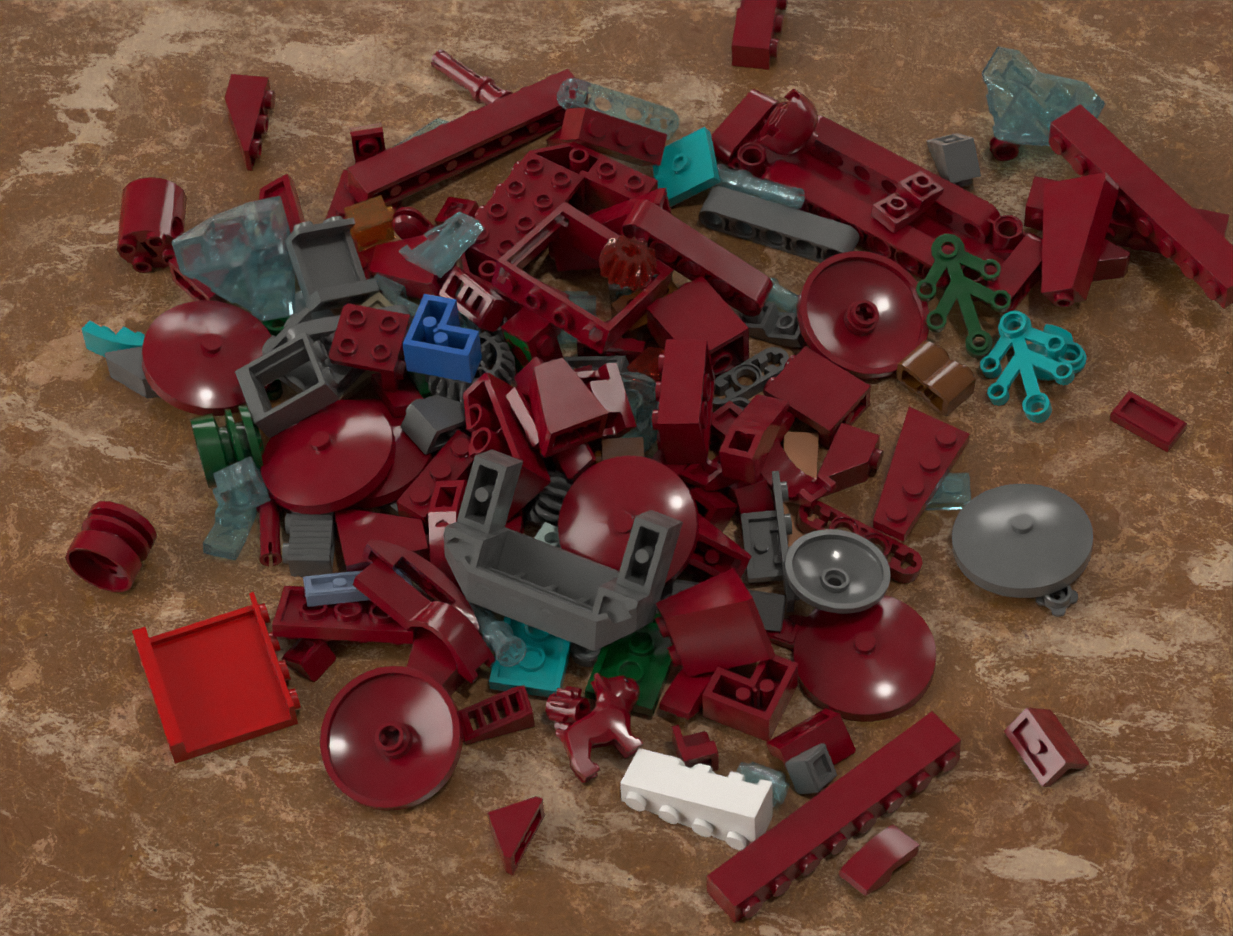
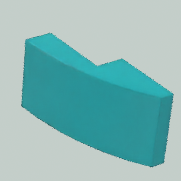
M90 320L81 329L86 348L105 357L106 352L142 347L145 337L143 333L138 331L135 333L124 326L115 334L107 326L100 327Z

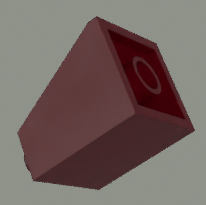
M703 276L692 282L684 283L678 290L664 298L656 299L650 306L646 307L648 329L663 353H665L666 339H707L715 378L749 359V328Z
M734 568L655 603L660 614L659 617L655 618L657 627L662 637L669 636L672 643L671 646L667 647L669 656L674 666L681 665L688 677L715 671L717 667L727 669L776 657L754 599Z

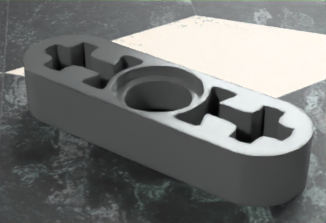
M778 347L767 348L715 378L714 394L718 396L725 395V398L722 400L720 397L714 398L713 412L734 398L743 397L750 399L762 392L767 381L773 376L777 377L784 369V365L789 359L787 352ZM743 375H750L756 379L752 385L748 386L741 385L737 380Z

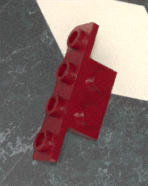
M538 357L533 358L515 376V381L519 388L514 387L505 395L512 407L511 412L513 416L520 422L526 433V441L535 450L541 449L528 390L534 367L544 363ZM587 442L555 454L567 478L570 480H576L596 460Z

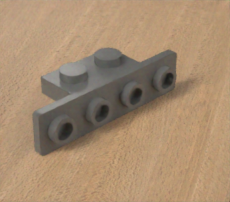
M772 471V492L775 510L741 514L744 550L752 556L746 567L748 584L783 580L784 593L787 596L786 610L787 612H794V600H800V597L789 586L784 572L786 555L791 547H788L787 535L793 534L791 514H784L783 502H789L787 481L780 482L779 471Z

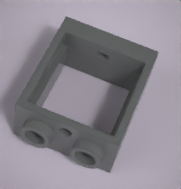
M306 332L235 371L254 423L269 438L340 399L335 387L339 384L337 376L330 366L327 367L325 362L329 358L325 347L319 340L314 342ZM311 360L319 383L272 409L264 386Z

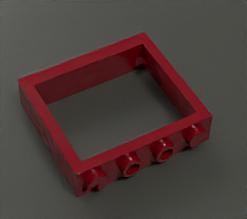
M564 201L497 260L491 285L602 355L647 312L646 307L666 294L674 269ZM557 237H560L643 289V291L607 324L522 271V269ZM656 273L659 276L655 278L653 274Z

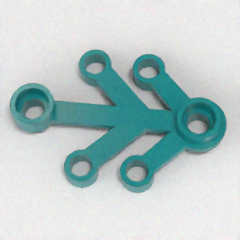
M1007 312L1002 316L998 325V332L1001 337L989 355L985 356L980 362V368L985 377L995 378L1000 375L996 383L989 386L987 394L992 404L997 406L1005 404L1010 397L1008 389L1020 372L1027 394L1022 403L1025 415L1032 422L1042 423L1051 415L1052 406L1048 396L1040 392L1034 367L1054 375L1055 381L1060 385L1070 384L1075 378V373L1070 363L1058 362L1029 350L1026 340L1044 346L1048 355L1053 358L1062 357L1067 351V345L1061 335H1050L1033 328L1029 317L1022 312ZM1015 327H1020L1017 330L1011 331ZM1013 344L1015 354L1002 372L1000 361ZM1054 344H1061L1056 349L1051 348ZM996 364L994 368L986 369L988 365ZM1062 371H1069L1067 375L1059 376ZM1003 391L1002 395L994 396L996 392ZM1043 408L1039 412H1034L1036 409Z

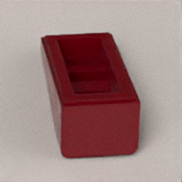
M454 266L438 294L441 297L456 299L460 313L479 328L492 332L498 329L510 308V303L457 266ZM463 281L465 284L457 297L454 296Z
M525 685L508 689L459 710L463 725V738L466 745L535 726L533 710ZM519 706L520 711L514 713L513 707ZM505 710L507 717L500 719L498 711ZM491 714L493 723L487 725L484 715ZM477 718L479 728L473 731L470 719Z

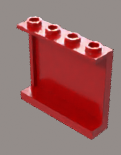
M254 592L249 593L251 601L249 606L153 637L148 636L146 627L132 630L175 764L298 724L295 710L301 709L300 701L295 688L288 690L285 681L291 680L286 661L285 659L280 661L277 659L276 652L281 651L278 639L273 637V632L268 633L265 624H269L271 621L265 603L258 605Z

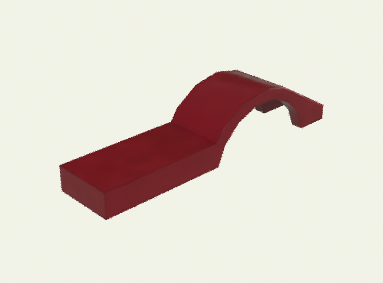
M728 401L712 413L711 432L724 441L730 425L743 410L732 401ZM776 436L760 475L767 479L769 488L772 489V471H779L780 482L787 481L789 502L812 508L817 504L816 501L828 491L833 492L837 488L836 482L824 473L817 478L805 474L790 460Z
M379 558L355 576L353 586L406 630L412 626L423 627L442 639L452 652L456 661L457 672L471 684L477 680L478 674L475 671L483 663L489 668L495 664L496 658L473 623L461 611L447 603L431 602Z

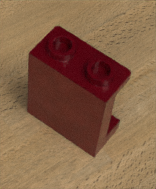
M806 346L797 355H792L785 363L784 369L777 377H771L763 389L764 396L789 401L790 405L787 411L793 413L797 419L819 432L818 443L828 450L840 424L852 426L870 406V385Z

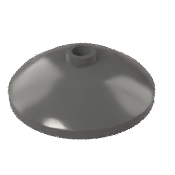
M825 529L805 534L791 545L785 559V577L794 593L806 603L827 612L856 613L869 609L884 597L890 583V567L884 554L869 540L848 531Z

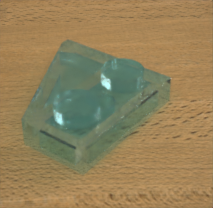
M459 211L448 218L442 225L426 232L425 237L428 240L414 249H411L407 244L399 252L409 262L442 278L468 247L475 243L477 237L485 228L478 220Z

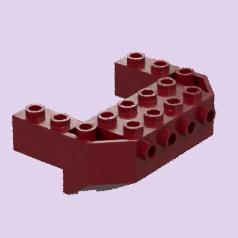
M576 142L530 150L521 161H517L513 165L507 179L496 186L492 197L486 205L479 207L469 226L459 232L456 245L460 268L510 303V308L505 315L507 320H509L522 308L527 307L491 285L497 260L564 201L582 213L590 215L596 206L606 209L658 189V180ZM545 284L546 286L553 289L554 291H556L557 293L561 294L569 300L568 294ZM552 324L557 337L562 329Z

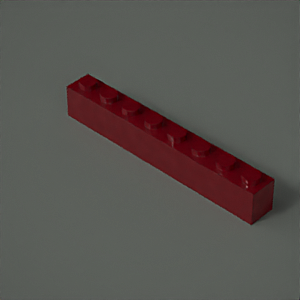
M568 68L559 73L549 75L539 82L525 86L517 92L496 99L486 106L470 111L455 120L443 123L435 129L414 136L404 143L388 148L382 153L348 167V190L369 215L563 126L566 109L588 108L589 92Z
M1081 104L1050 123L1048 144L1054 153L1061 155L1068 161L1078 175L1088 176L1106 172L1119 185V193L1114 206L1117 212L1122 216H1126L1136 226L1141 235L1148 237L1158 246L1160 252L1165 257L1174 261L1187 278L1193 279L1203 289L1209 299L1215 300L1223 309L1233 303V245Z
M931 711L706 876L707 893L735 924L744 917H752L761 909L765 901L773 895L775 897L782 895L788 890L792 881L802 874L806 876L812 873L822 859L830 853L832 855L839 853L847 845L848 840L857 833L863 834L870 830L876 823V820L884 813L896 811L907 796L914 791L917 793L923 791L931 783L932 778L941 771H950L960 759L961 739Z

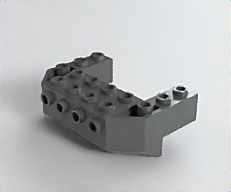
M492 449L475 455L457 522L445 526L444 529L445 557L468 602L593 651L654 621L657 612L655 603L660 601L683 524L682 521L653 510L636 516L620 571L506 528L505 524L523 461Z

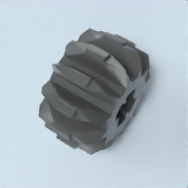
M547 469L551 483L526 504L525 513L527 520L535 525L542 527L546 522L556 527L558 526L563 500L573 485V480L568 479L564 472Z

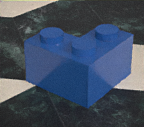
M424 294L403 342L407 371L472 383L482 359L479 331L460 327L456 299Z

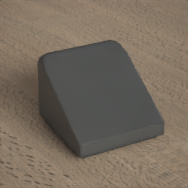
M820 743L785 763L798 794L818 793L837 776L825 743Z

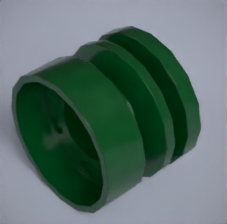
M247 404L238 406L241 421L234 423L230 408L226 409L224 414L225 426L218 427L212 413L190 419L208 488L230 483L231 466L236 465L242 478H248L246 462L252 461L256 475L261 474V467L263 466L262 455L265 450L259 427L254 423Z

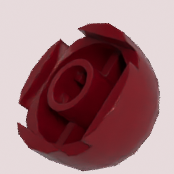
M792 89L785 95V98L789 100L786 105L776 106L760 131L759 135L762 137L757 140L759 144L776 154L791 155L797 153L802 147L809 149L819 135L815 131L818 123L817 110L814 104L796 89Z

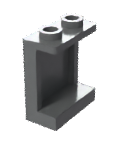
M334 216L324 220L323 223L314 225L312 221L302 222L294 226V231L284 240L303 298L311 313L344 307L346 304L364 303L379 291L376 278L368 280L365 278L350 233L351 228L356 224L353 217L342 219L341 216Z
M304 307L299 314H292L286 321L284 329L276 337L271 336L265 342L262 348L263 355L288 342L286 333L292 326L301 322L311 321V310ZM329 358L325 360L327 367L330 366L339 381V384L335 386L339 397L365 372L364 369L333 364ZM311 360L278 378L297 393H301L319 383Z

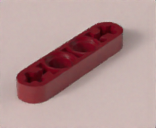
M816 501L817 504L812 508L800 506L796 521L798 528L803 533L808 534L818 530H825L824 527H827L828 521H831L829 529L844 527L852 533L880 545L884 550L883 554L887 560L889 554L893 553L894 557L888 562L890 578L901 583H911L918 578L922 566V557L914 549L821 501ZM813 514L819 516L818 518H815L813 521L807 519L808 517H811ZM905 561L911 564L906 569L900 567Z

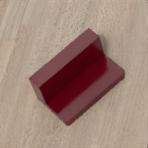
M1027 707L1004 730L1042 787H1051L1069 768L1085 769L1089 765V762L1050 709Z
M826 708L766 742L771 756L783 760L785 767V763L791 758L820 743H825L833 765L856 751L841 715Z

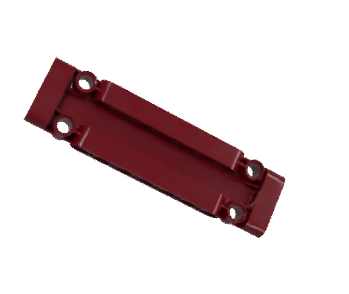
M752 89L711 135L716 161L737 172L741 182L746 185H758L766 196L784 206L853 227L860 236L857 245L872 253L893 260L906 271L921 279L926 278L935 261L931 254L932 244L935 239L943 234L956 235L964 243L966 252L982 260L994 259L1000 264V276L992 282L984 280L981 277V273L961 264L960 266L965 277L993 291L1005 290L1010 294V308L1005 312H1000L1002 314L1014 311L1042 277L1043 238L1031 232H1024L1020 219L1012 215L1000 216L998 209L988 201L824 116L818 115L815 131L819 135L809 149L802 147L797 153L791 155L776 154L759 144L757 140L762 137L759 135L760 131L776 106L786 105L789 101L780 103L778 100L756 89ZM921 170L944 188L943 194L916 219L893 233L871 215L872 206L895 193L898 182ZM945 245L942 248V252L945 254H952L955 250L951 245ZM987 266L984 272L987 275H994L997 269L994 266ZM947 268L938 281L937 287L943 288L947 284L949 285L951 280ZM971 296L972 302L980 301L991 307L990 304ZM999 296L994 302L998 306H1004L1007 300L1005 297Z

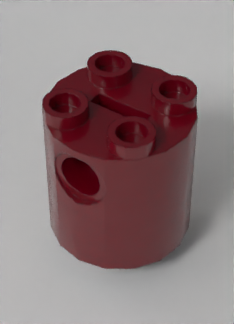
M154 177L139 178L124 187L121 200L117 251L120 257L133 264L135 271L148 273L152 268L169 266L168 261L182 251L187 196L181 187L166 179Z

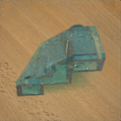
M998 46L982 71L983 82L988 88L986 97L989 112L993 116L995 124L992 126L993 133L998 140L1019 145L1050 146L1048 143L1050 123L1080 104L1097 119L1106 104L1086 82L1040 73L1019 50Z
M281 196L248 202L216 214L172 240L171 243L181 274L192 280L194 278L209 286L211 288L210 291L232 304L234 302L251 311V314L261 321L287 317L295 313V271L284 241L290 235V228Z

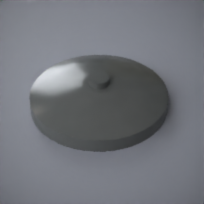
M1010 484L987 490L973 498L962 508L953 525L952 551L959 569L977 586L994 594L1007 597H1039L1065 588L1084 572L1092 556L1093 529L1085 511L1069 496L1041 485Z

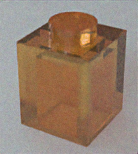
M381 195L344 208L345 218L353 217L356 223L351 228L350 233L358 252L395 239L392 228L395 212L392 206L386 207Z

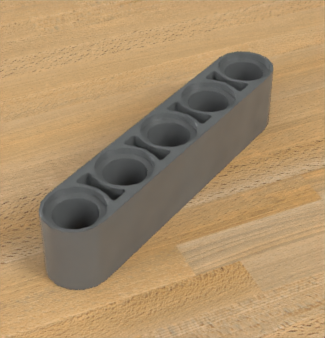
M720 186L711 189L698 215L701 223L712 230L819 263L836 254L854 251L860 239L859 233L849 225Z

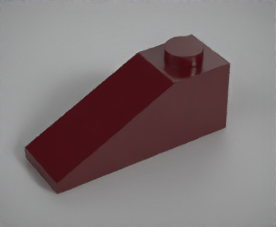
M698 513V541L689 564L713 576L734 568L741 579L752 556Z

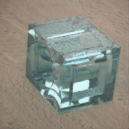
M251 456L213 473L217 487L212 490L216 501L221 508L227 506L233 518L271 500L262 475Z

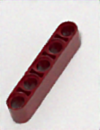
M643 199L635 201L622 225L621 233L629 242L691 281L703 276L731 307L748 316H757L761 313L773 288L771 279L656 204Z

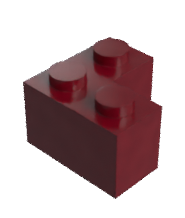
M776 655L772 659L760 661L751 679L717 667L702 695L703 717L764 741H770L798 686V663Z

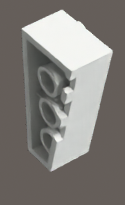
M638 748L620 783L622 801L632 809L652 812L665 822L670 824L680 823L692 828L694 832L701 836H713L723 840L730 847L737 850L744 849L763 835L773 817L771 781L760 779L758 785L744 782L746 778L743 774L730 772L728 777L720 776L713 772L711 766L698 763L692 768L685 767L684 762L680 758Z

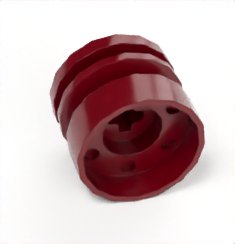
M99 501L91 506L87 518L82 523L81 532L77 533L73 539L65 559L72 571L87 583L111 592H125L131 589L140 572L141 562L146 560L150 549H152L156 541L157 534L152 524L137 511L119 503Z

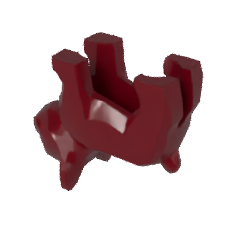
M599 673L594 674V681L591 682V685L596 693V705L593 711L565 730L560 728L555 730V735L563 743L569 758L570 769L582 784L597 777V772L600 771L597 763L591 761V749L613 745L626 760L635 755L638 748L641 749V746H643L642 740L632 735L630 713L640 697L639 685L632 678H627L623 675L606 678Z

